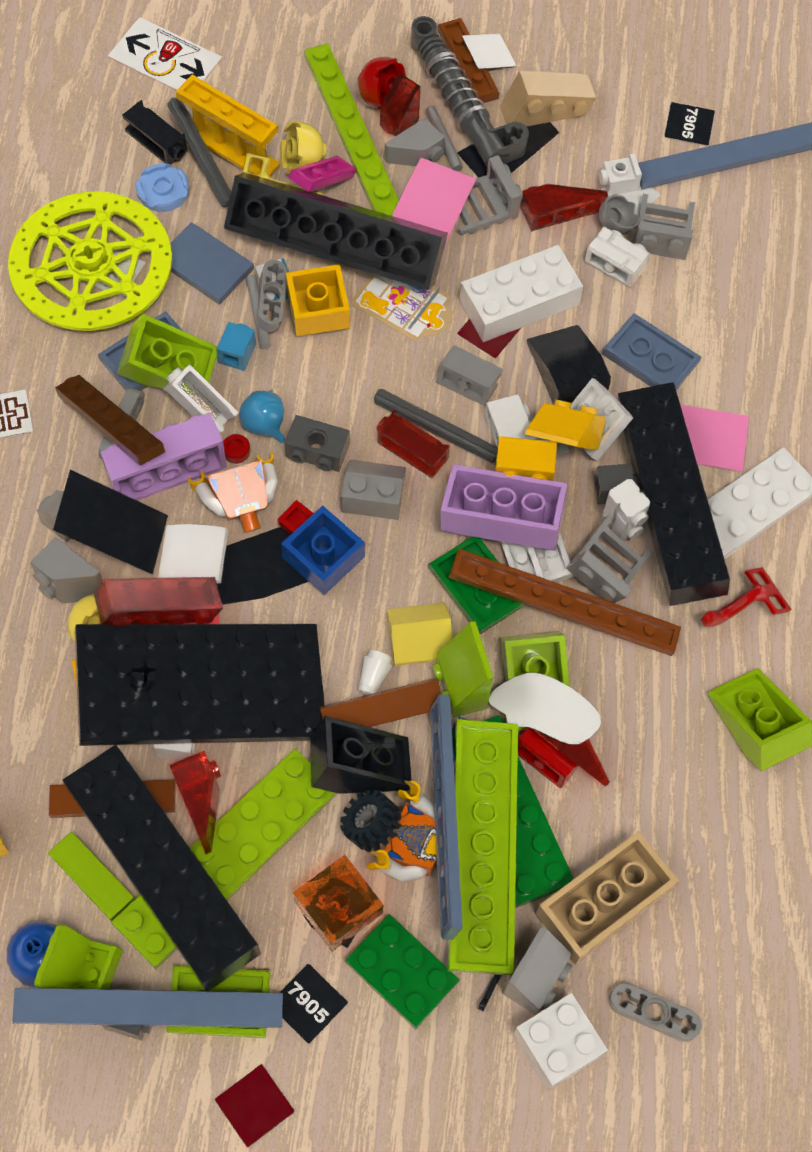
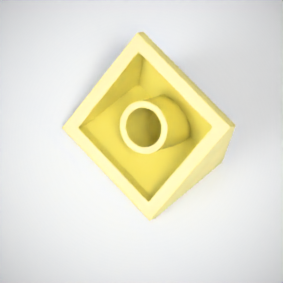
M445 602L387 609L386 611L394 666L436 661L437 652L452 639L451 618Z

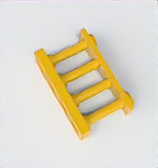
M193 74L178 88L176 98L192 107V120L209 150L242 170L244 169L247 153L270 158L267 171L270 177L281 166L279 161L266 154V145L278 133L277 124ZM203 115H205V116H207L208 118L212 119L213 122L210 121L209 119L205 118ZM224 127L227 128L228 130L232 131L234 134H232V133H230L229 131L225 130ZM245 140L255 145V147L245 142ZM252 159L250 173L255 175L261 173L262 159Z

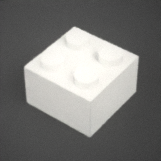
M572 993L516 1027L513 1033L548 1091L602 1058L608 1051Z

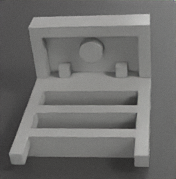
M499 155L491 157L488 161L487 175L477 178L473 187L478 186L494 216L487 217L475 193L471 190L467 199L480 221L473 223L466 208L463 206L460 217L465 226L459 228L460 235L468 232L470 235L474 234L475 230L482 227L484 230L488 229L491 224L496 222L502 224L505 219L510 217L513 219L518 218L520 200L523 198L521 188L518 184H514L508 165L503 164Z
M643 193L639 213L641 220L637 226L635 243L643 245L650 254L686 260L693 236V229L691 227L695 202L689 203L688 210L647 203L648 194ZM645 213L674 219L686 220V223L645 216Z
M607 515L566 569L601 599L616 603L626 598L632 588L628 584L652 552L646 549L641 556L607 527L613 519L610 515ZM600 535L635 564L632 569L597 540ZM592 548L594 551H596L602 558H604L609 564H611L616 570H618L625 578L623 580L620 579L607 566H605L600 560H598L593 554H591L589 552V549Z

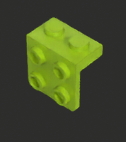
M58 924L50 938L41 966L38 968L34 985L36 988L109 990L123 950L117 946L91 941L70 927Z

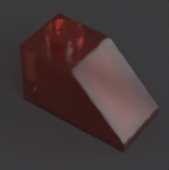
M401 73L397 75L380 108V127L386 133L394 136L399 135L419 121L421 86Z

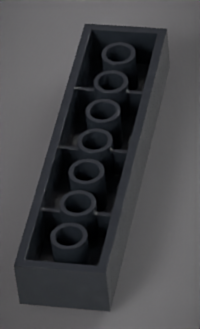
M246 172L234 177L224 229L426 290L435 285L448 232L317 193L307 192L300 188Z
M674 382L618 393V401L633 417L623 431L634 473L638 476L639 492H643L650 501L647 511L649 516L647 522L669 605L674 606L728 595L729 573Z
M117 745L112 746L63 779L67 790L206 992L211 991L261 955L255 939Z

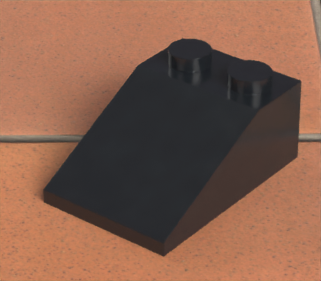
M579 325L527 339L528 347L553 405L555 404V399L572 403L592 378L596 379L607 390L609 389L611 376L605 362Z
M327 716L324 717L311 735V784L313 788L338 794L366 793V790L373 792L374 790H379L380 792L410 790L409 785L405 783V781H412L408 737Z

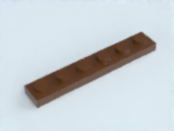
M80 375L70 377L64 383L55 387L58 396L140 466L165 453L163 443Z

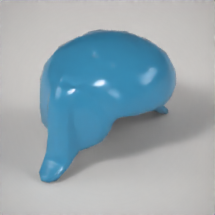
M273 390L252 392L241 405L239 412L241 425L250 433L270 436L280 443L285 442V438L279 430L284 417L282 399L273 393Z

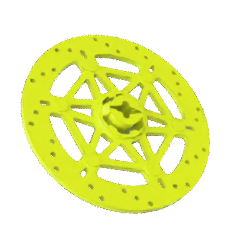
M100 191L67 195L39 208L23 223L16 233L8 257L11 284L22 304L41 320L60 328L76 331L103 330L134 319L158 299L168 282L172 268L171 244L160 220L148 208L131 198ZM95 211V216L87 220L63 227L55 224L60 219L76 213ZM116 214L131 221L144 235L133 238L111 221L112 215ZM90 227L84 239L70 233ZM98 227H102L100 240L93 238ZM112 230L125 241L108 243V231ZM40 236L47 237L49 240L41 266L30 268V257L35 243ZM60 238H64L74 243L71 248H67ZM57 246L65 256L49 263L53 248ZM131 248L116 256L113 254V250ZM144 252H151V264L148 274L143 283L137 285L133 282V277L139 255ZM132 257L128 273L124 274L116 264ZM65 264L68 267V270L50 272ZM110 272H114L122 282L118 283L106 276ZM73 277L72 290L69 291L57 282L56 279ZM86 281L88 284L82 294H79V282ZM97 281L112 287L91 294ZM47 282L70 300L69 305L63 307L52 302L38 290L36 285ZM120 293L127 297L125 300L107 308L85 310L87 303Z

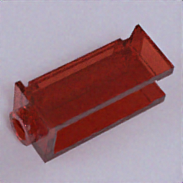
M396 410L389 417H383L377 426L378 444L431 479L434 478L449 459L450 445L442 444V442L402 416L398 417Z

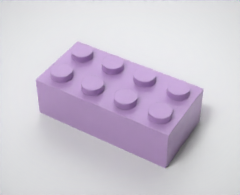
M211 413L195 415L188 421L177 425H167L162 430L152 433L163 443L165 453L141 466L115 444L100 452L111 488L137 501L189 482V477H191L192 481L201 478L199 472H203L206 476L227 468L223 440Z
M453 464L441 507V531L556 551L566 505L568 484L520 475L510 477L502 472Z

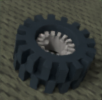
M366 790L365 795L363 793L357 794V801L353 798L349 801L352 806L350 808L345 807L343 810L346 816L341 817L340 822L343 825L340 827L345 837L358 848L371 852L372 848L375 851L379 850L381 843L384 846L389 844L387 840L389 836L395 837L396 833L393 830L399 829L400 823L397 821L401 820V814L399 813V808L379 790H374V792Z

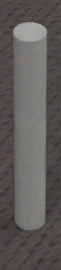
M435 106L427 107L426 113L431 124L445 137L444 152L452 169L455 171L462 170V163Z
M249 275L246 277L260 348L268 349L271 347L269 333L259 328L256 322L259 297L257 276Z

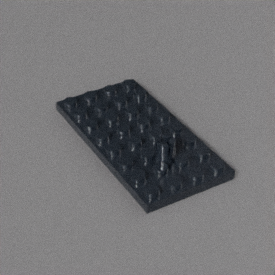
M317 624L75 625L79 746L310 741L311 735L322 721L319 707L325 706Z

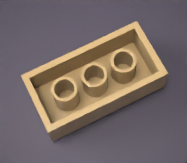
M637 831L541 903L536 915L549 932L572 953L570 959L576 965L673 891L679 880L643 835Z

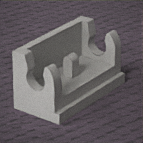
M453 346L440 364L436 383L486 406V403L498 386L496 382L500 378L503 369L457 346Z

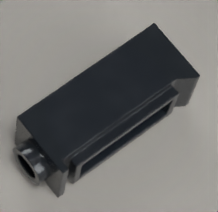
M142 100L122 114L123 119L130 123L125 127V132L162 162L172 164L176 160H180L187 152L185 134L181 135L180 132L150 108L144 107Z

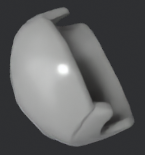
M617 194L605 198L599 209V219L603 227L611 231H619L621 234L628 233L636 228L641 220V216L636 215L635 203L629 202L624 196Z

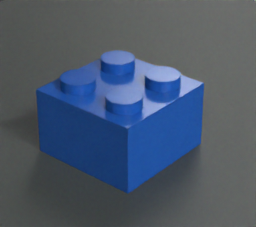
M323 505L281 543L282 558L323 595L331 590L365 557V542Z

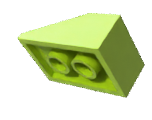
M143 313L131 326L117 374L142 385L164 389L169 383L166 378L175 368L183 369L190 364L209 383L217 357L218 346ZM185 383L180 386L187 394L198 396Z
M476 621L468 623L437 652L436 664L432 665L434 677L442 682L444 691L441 694L450 695L452 718L482 711L488 707L494 677Z
M553 631L500 637L505 682L522 674L538 673L554 678L570 687L566 642L563 633ZM518 727V731L526 730L529 727Z
M759 668L708 691V697L738 746L760 771L812 747V721Z

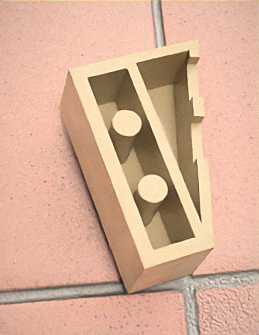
M519 71L500 108L506 124L519 122L525 126H532L584 116L595 101L596 95L588 74Z

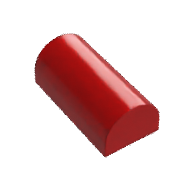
M530 727L518 738V756L557 787L562 788L576 771L578 765Z

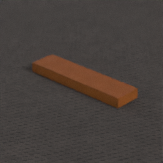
M462 18L438 24V32L446 48L455 54L460 64L459 68L465 71V78L471 81L472 88L478 93V99L483 101V103L499 99V91L487 68L479 69L462 37L470 35Z
M433 678L319 708L322 720L327 716L366 727H373L430 712V708L437 696L441 694L438 679Z
M175 780L142 781L164 813H175ZM65 784L50 785V818L86 817L67 790Z

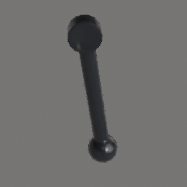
M494 975L477 1009L484 1011L501 975Z

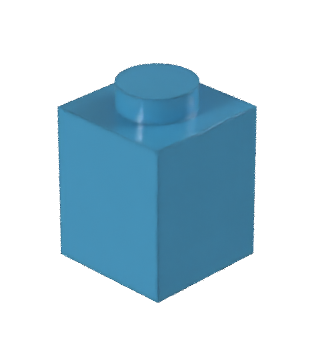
M228 322L217 347L218 363L245 371L256 345L255 330L245 324Z

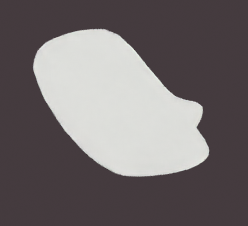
M526 673L514 677L498 686L489 697L490 704L506 714L507 723L518 724V727L534 728L567 744H580L599 729L601 724L600 714L583 696L562 682L538 673Z

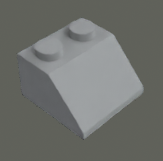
M350 460L345 472L341 496L342 512L398 520L406 467Z
M56 537L30 562L35 572L33 577L40 584L38 589L50 600L54 597L61 603H73L91 594L108 595L100 571Z
M541 926L510 978L503 995L537 1015L540 1008H548L557 993L551 989L557 979L563 983L570 972L572 965L567 962L572 953L546 928Z

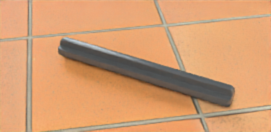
M171 98L167 103L168 109L181 133L185 134L186 142L220 205L223 208L228 207L231 196L230 188L184 103L177 98Z
M379 389L375 394L374 403L491 463L496 461L497 446L384 389Z

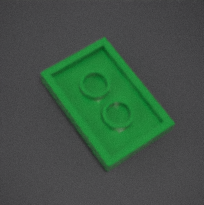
M472 536L430 562L429 569L469 622L476 621L479 634L481 635L526 605L449 578L458 549L498 562L481 538Z
M390 914L345 960V963L415 1030L460 981L451 971H447V967Z

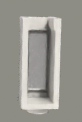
M190 364L183 369L175 368L166 378L169 383L163 390L167 391L192 416L211 413L219 433L224 430L222 426L227 420L239 413Z

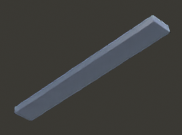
M812 122L639 162L642 173L640 180L641 189L812 150Z
M439 694L430 708L440 931L442 939L453 940L463 927L450 695Z
M15 988L12 1024L281 1028L283 993Z

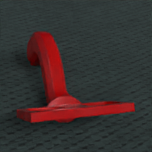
M761 567L744 572L753 585L749 591L718 611L706 612L700 620L705 627H714L734 617L747 606L757 601L764 602L773 615L786 613L792 609L766 571ZM753 573L760 574L767 585L759 584ZM769 597H775L783 609H777Z

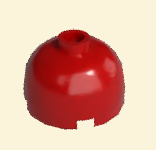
M378 57L368 61L358 76V87L362 99L369 106L383 111H391L399 105L401 100L397 98L400 91H405L406 73L403 64L397 62L398 59Z

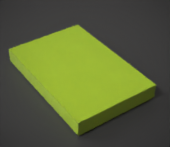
M173 965L171 991L206 992L189 966ZM240 969L209 992L269 993L271 971ZM167 1026V1033L266 1039V1028Z

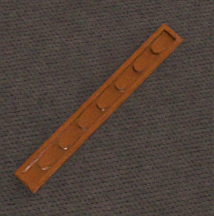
M462 549L457 551L449 575L450 579L669 656L675 653L681 626Z

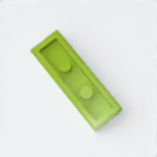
M72 831L48 852V855L111 922L135 900L131 893Z

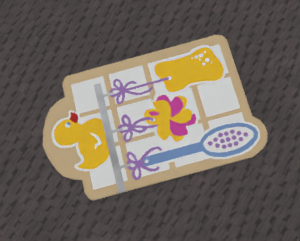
M372 274L351 300V304L415 342L420 341L423 336H436L449 327L452 319V310L448 306V303L451 301V295L435 286L426 290L376 274Z

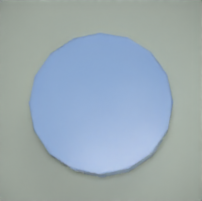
M166 163L154 164L144 169L141 177L136 182L138 199L145 207L158 212L172 211L180 207L187 200L190 191L188 178L183 170L178 167L177 169L171 167V164Z

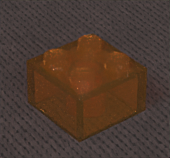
M343 855L293 892L294 902L332 952L383 914V903L346 855Z

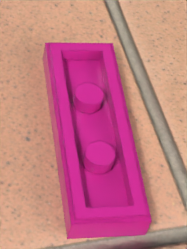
M334 156L292 169L289 179L307 192H311L353 178L356 169L339 156Z

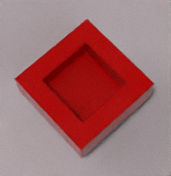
M296 499L277 519V523L289 534H292L314 513Z

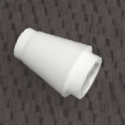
M369 650L368 656H364L358 689L360 693L365 695L377 693L392 668L390 664L392 658L389 655Z

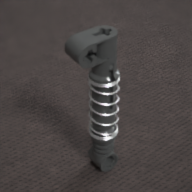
M427 16L414 19L411 26V47L422 56L425 61L427 74L434 78L433 84L440 87L439 95L446 97L445 105L452 107L451 114L459 119L457 123L459 129L469 136L486 167H488L489 158L499 155L503 164L523 157L527 148L528 128L522 123L512 122L494 129L489 120L490 114L487 108L484 106L483 101L478 99V93L472 88L471 81L465 78V71L459 68L460 64L455 54L450 49H447L437 33L436 22Z

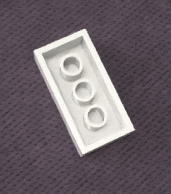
M556 245L461 282L459 301L481 340L486 342L580 305L584 286L560 246Z

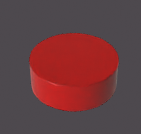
M232 434L223 440L225 458L228 462L238 464L248 459L251 450L250 443L245 436Z

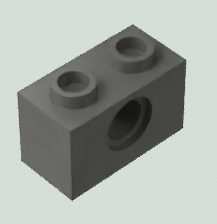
M295 415L285 441L286 457L296 463L306 462L316 465L324 471L333 470L340 472L350 445V430ZM313 444L322 445V447L320 448H313L311 446Z

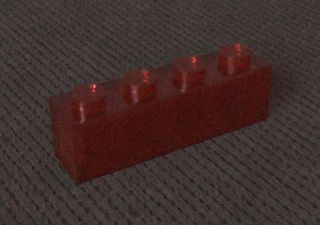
M215 577L104 579L94 592L100 623L113 624V627L130 624H209L223 609Z

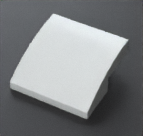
M592 378L572 402L571 409L580 411L581 405L598 409L597 415L606 417L599 450L584 448L591 458L598 461L631 422L633 417L604 386Z
M167 525L158 578L163 583L190 581L194 585L221 583L229 530L224 527L210 525Z
M561 532L559 533L556 551L501 542L510 567L553 582L575 577L566 569L571 562Z

